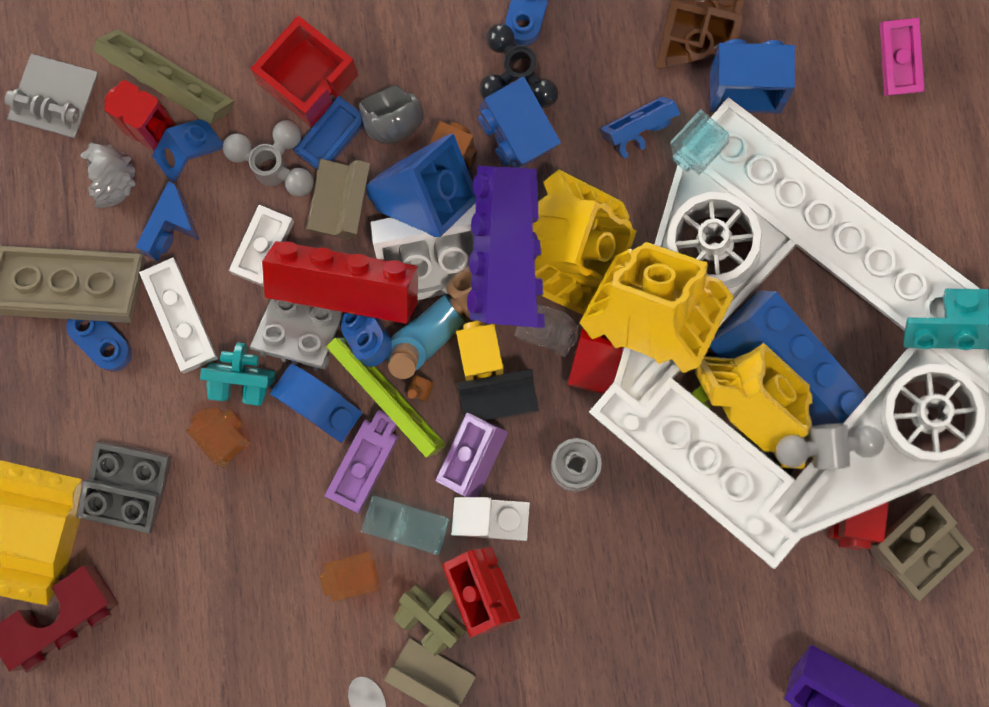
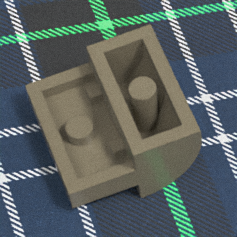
M926 493L885 531L883 543L871 544L870 551L883 569L889 570L909 596L916 601H920L974 549L955 527L957 524L956 520L937 497L932 493Z

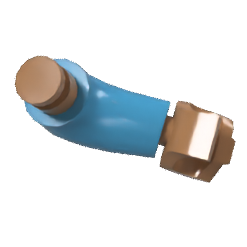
M469 266L458 272L448 282L446 289L452 299L444 294L427 310L393 334L391 337L392 348L387 360L389 362L388 369L394 377L407 379L413 376L415 370L419 369L425 361L430 359L466 322L462 314L464 313L470 319L467 296L471 291L472 274Z

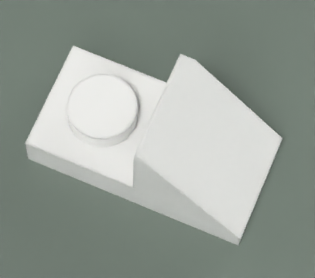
M454 497L451 535L527 541L530 502L492 500L488 497Z

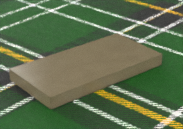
M0 246V315L132 323L142 279L139 272L144 270L145 265L144 255L139 253Z

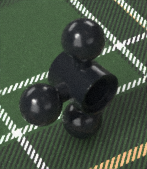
M505 24L493 25L487 32L486 42L492 51L505 54L504 67L506 71L501 75L490 74L483 78L479 87L482 98L488 97L524 76L541 108H549L554 105L558 99V88L551 80L539 78L540 65L534 52L527 46L513 45L515 36L509 26ZM520 59L531 61L530 68L524 73L513 71L515 63Z

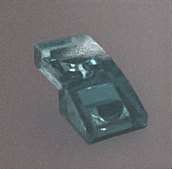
M372 495L361 532L439 555L450 519Z

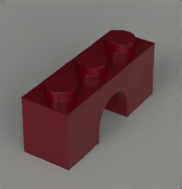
M83 565L51 587L60 604L59 615L51 625L47 627L42 625L32 610H17L0 622V658L9 672L24 670L28 673L38 668L47 661L44 656L56 647L58 650L68 647L79 639L77 632L88 625L94 628L112 616L109 610L119 603L95 566Z

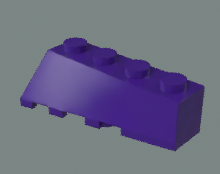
M478 166L477 174L473 181L476 208L471 219L474 247L469 258L472 285L471 291L467 296V307L470 312V319L490 324L545 328L544 314H537L536 296L543 295V281L535 277L534 262L537 256L541 255L540 240H538L536 233L533 232L532 223H536L539 219L536 169Z
M812 644L793 667L784 699L793 707H920Z

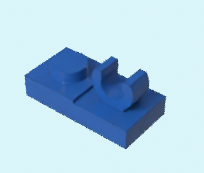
M662 96L600 128L604 140L615 145L616 152L626 159L629 157L626 151V144L630 140H634L636 147L640 150L645 149V140L639 133L645 130L658 131L667 127L671 123L670 119L678 116L680 112L674 100Z

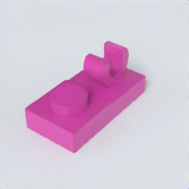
M919 18L879 23L884 96L924 92Z

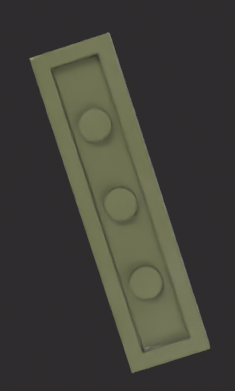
M116 29L96 39L93 50L95 53L107 59L110 64L120 67L136 77L139 82L165 95L171 102L177 103L189 110L198 119L213 124L231 112L234 104L233 99L123 31Z

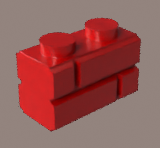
M127 80L120 81L117 87L115 86L110 89L105 97L104 111L121 131L131 139L141 142L143 146L152 151H155L165 130L175 126V122L170 118V115L158 98L144 90L141 91L139 87Z
M492 547L470 550L442 564L470 638L491 633L521 619L502 570L497 565L498 560Z

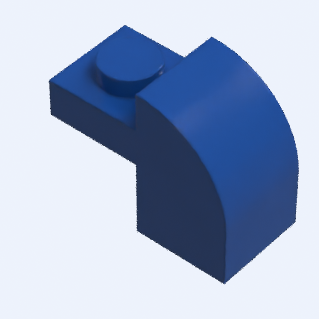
M292 363L270 392V395L340 443L344 441L363 413L342 398L336 391Z

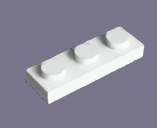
M173 257L139 272L180 372L185 374L217 360L218 357L177 260Z

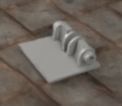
M31 54L19 88L14 91L9 90L5 95V104L10 105L11 108L7 119L76 139L99 73Z
M271 299L252 340L250 349L259 351L260 356L263 357L269 355L280 358L285 363L288 360H292L294 365L302 363V365L313 367L315 371H318L320 368L326 370L330 355H327L329 350L326 346L334 339L344 312Z

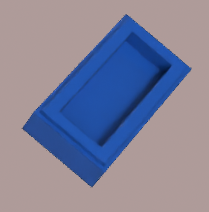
M338 96L294 148V153L315 170L318 169L320 159L334 162L364 126L360 111Z

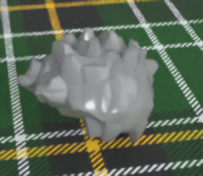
M90 142L88 149L81 154L82 159H87L89 167L87 170L88 178L92 180V184L88 187L89 196L94 198V201H96L94 207L108 208L118 205L130 195L131 188L136 185L133 180L135 176L134 165L132 163L128 164L131 158L130 156H125L124 152H118L112 145L103 146Z

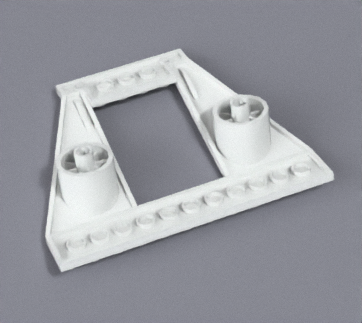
M729 97L682 151L654 244L677 253L680 248L697 247L699 256L696 259L701 261L706 259L715 262L716 275H706L721 280L734 296L718 330L795 247H798L904 331L906 320L909 317L945 318L943 305L945 288L979 289ZM715 217L729 218V220L725 224L723 221L715 219ZM711 218L702 223L701 226L696 223L699 219ZM736 222L748 234L733 236L729 229ZM691 226L698 231L696 240L680 241L687 227ZM713 237H718L722 240L720 244L715 242L711 245L708 244V241ZM752 241V249L745 261L732 251L734 243ZM728 256L739 264L733 271L720 274L719 261L724 260ZM624 348L614 383L589 411L590 414L775 569L800 538L989 459V350L907 348L844 422V424L848 425V437H852L853 433L863 426L877 428L884 437L882 451L872 458H864L856 454L855 451H849L850 466L841 469L813 468L812 460L796 480L675 382L673 378L681 370L672 359L658 364L655 359L648 355ZM924 380L926 381L927 395L922 396L920 399L904 387L906 384ZM932 382H937L950 390L945 396L934 395ZM899 392L914 403L911 413L894 414V403ZM953 393L960 400L963 409H954L952 402L949 400ZM926 408H935L939 414L938 419L934 421L928 420L926 416L929 412ZM955 414H965V430L963 433L950 424ZM912 418L913 424L917 429L907 441L898 431L895 419ZM947 429L960 440L950 450L940 452L938 433ZM921 431L926 434H932L934 452L923 451L910 443Z

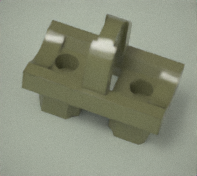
M416 583L398 601L401 606L394 617V621L408 631L418 621L423 623L430 631L422 639L421 643L433 656H436L447 646L451 648L467 631L466 627L447 611V608L455 600L451 588L445 591L436 601Z

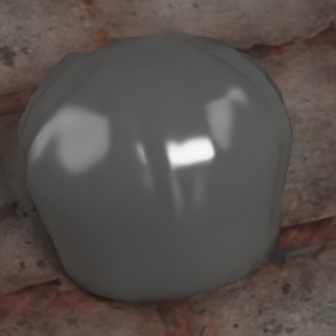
M397 85L371 95L359 103L365 131L371 139L379 143L394 144L407 139L419 128L423 121L424 110L421 101L413 93L407 94Z

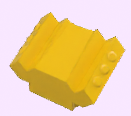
M559 169L543 181L548 195L538 202L539 219L536 223L532 224L533 232L536 233L541 245V255L537 256L534 260L535 277L543 281V295L541 296L584 315L588 303L591 302L614 257L631 249L637 231L632 228V224L629 221L630 216L622 201Z
M644 242L642 246L634 250L628 249L614 257L579 323L592 339L605 334L615 348L624 347L635 350L655 359L658 364L672 359L682 373H685L700 366L734 296L721 280L706 275L707 262Z
M763 343L753 351L734 359L704 356L700 366L695 368V374L711 404L722 406L730 422L763 451L773 452L778 461L776 447L783 437L797 435L803 438L808 435V430L812 427V421L809 416V405L813 401L810 385L766 344ZM779 461L780 465H781L782 467H786V468L805 469V465H806V461H805V463H803L802 465H800V466H798V467H788V466H785L784 464H782V463Z
M0 460V596L48 605L54 595L51 587L59 582L60 575L65 576L80 523L81 518H77L82 491V479Z

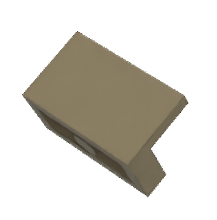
M324 159L319 160L306 230L346 240L357 234L370 163L355 160L348 166Z
M409 638L398 660L390 668L384 681L428 707H460L476 676L439 654L433 656L423 645Z

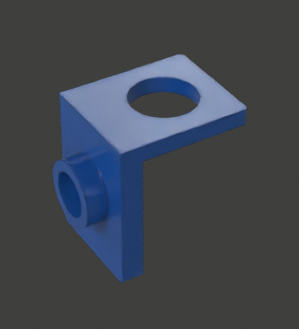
M198 119L167 128L152 157L172 183L178 180L188 160L221 150L223 142L208 122ZM166 148L174 155V168L166 160Z

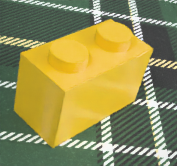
M473 321L464 324V330L456 331L466 381L504 374L494 324L486 325L484 322Z

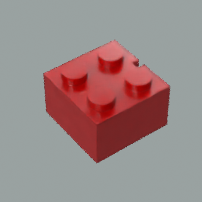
M299 15L250 68L260 87L311 128L332 104L330 96L333 95L336 98L341 96L358 76L354 59Z

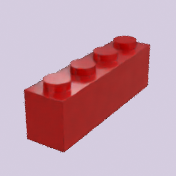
M275 241L262 260L265 298L405 324L408 323L418 303V266L404 264L397 260L387 261L370 258L363 254L353 255L332 251L328 248H313L296 245L293 242Z

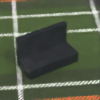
M532 369L458 382L464 417L466 413H470L488 422L539 412Z

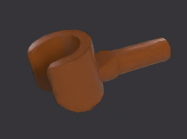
M414 375L406 394L410 399L418 398L423 402H427L434 383Z

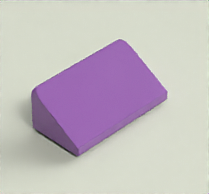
M466 413L435 481L464 497H479L508 432L479 417Z

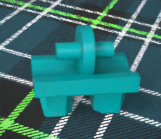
M237 342L234 352L222 351L220 355L221 362L232 363V365L210 362L207 368H201L200 380L207 381V397L209 400L228 401L231 398L232 384L244 385L242 403L261 406L265 402L268 387L275 382L276 370L246 367V365L258 366L259 355L247 354V344Z

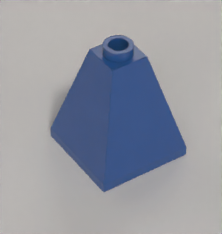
M447 134L381 171L366 184L367 196L373 202L376 211L434 237H441L476 203L473 182L454 134Z

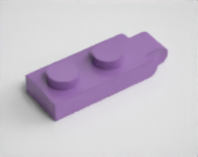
M378 410L372 422L364 420L324 495L360 514L399 438L398 435L394 434L397 425L385 412Z

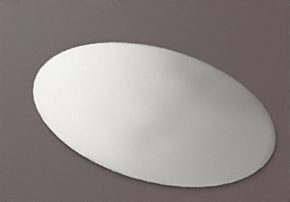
M358 677L351 682L348 690V699L351 707H386L384 695L373 680L367 677Z

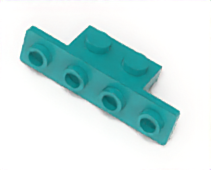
M945 288L943 295L945 318L909 317L906 320L903 338L905 348L989 350V289Z

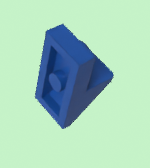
M170 182L167 183L136 245V248L144 256L157 262L161 254L167 253L173 242V230L199 240L184 195L175 184Z

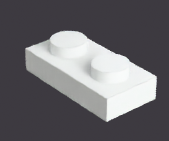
M258 205L228 271L235 276L264 287L262 260L275 241L286 242L294 220L291 217Z

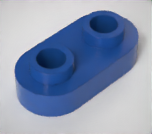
M511 0L505 25L509 26L514 32V44L528 46L539 38L549 0ZM526 20L529 22V25L522 28L517 25V22Z
M345 313L341 324V331L354 356L369 367L382 363L388 357L392 348V339L382 321L378 318Z
M67 320L66 329L69 337L97 366L106 371L116 372L124 369L129 364L132 357L131 346L108 321L89 320V328L81 332L80 324L85 320ZM110 345H114V354L110 357H105V349Z

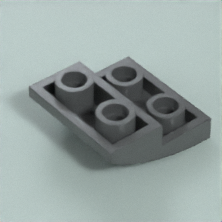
M101 440L95 442L89 479L84 480L82 485L77 518L151 533L163 498L172 456Z

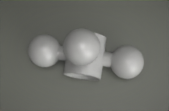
M284 120L276 124L272 132L275 142L273 145L261 144L252 149L250 140L242 134H232L225 139L223 143L225 157L235 163L247 160L256 178L263 185L276 186L284 181L286 190L296 197L306 196L313 189L314 179L311 173L304 168L287 169V165L282 157L285 150L295 148L301 141V130L296 123ZM269 159L276 160L275 167L270 171L260 170L264 161Z
M846 424L816 425L810 427L808 435L803 438L797 435L783 437L777 444L776 454L779 461L788 467H798L810 457L813 458V468L841 469L850 466L849 451H855L856 454L864 458L877 456L884 447V437L877 428L872 426L860 427L853 433L852 437H848V425Z

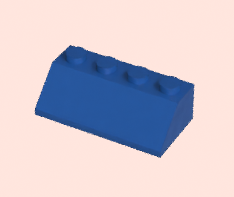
M757 291L716 332L709 346L717 357L734 359L753 351L763 343L766 344L810 385L813 401L809 405V416L812 426L844 424L867 397L864 391L777 291Z

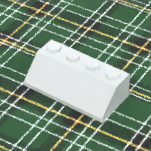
M476 203L441 237L431 236L394 218L371 221L376 258L387 261L397 260L404 264L418 266V300L448 294L446 289L448 282L458 272L469 266V258L474 247L471 219L475 213Z

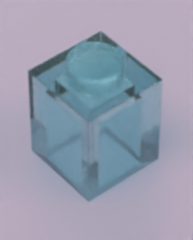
M700 109L670 142L672 153H674L672 159L684 171L689 172L692 169L700 175L729 144V132Z

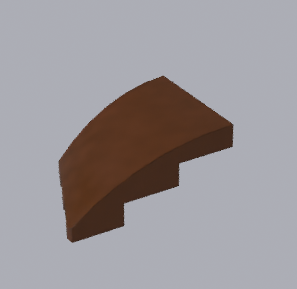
M670 0L655 68L663 69L714 57L719 43L738 39L744 17L741 12L745 0Z

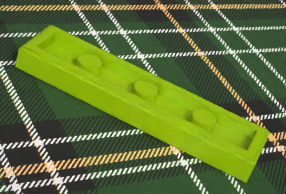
M345 337L334 338L326 346L426 458L436 455L446 446L445 442L376 366H366L354 356Z

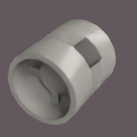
M579 438L566 440L553 453L550 468L552 478L565 491L573 493L585 491L593 485L600 474L602 466L601 456L596 447L587 440Z

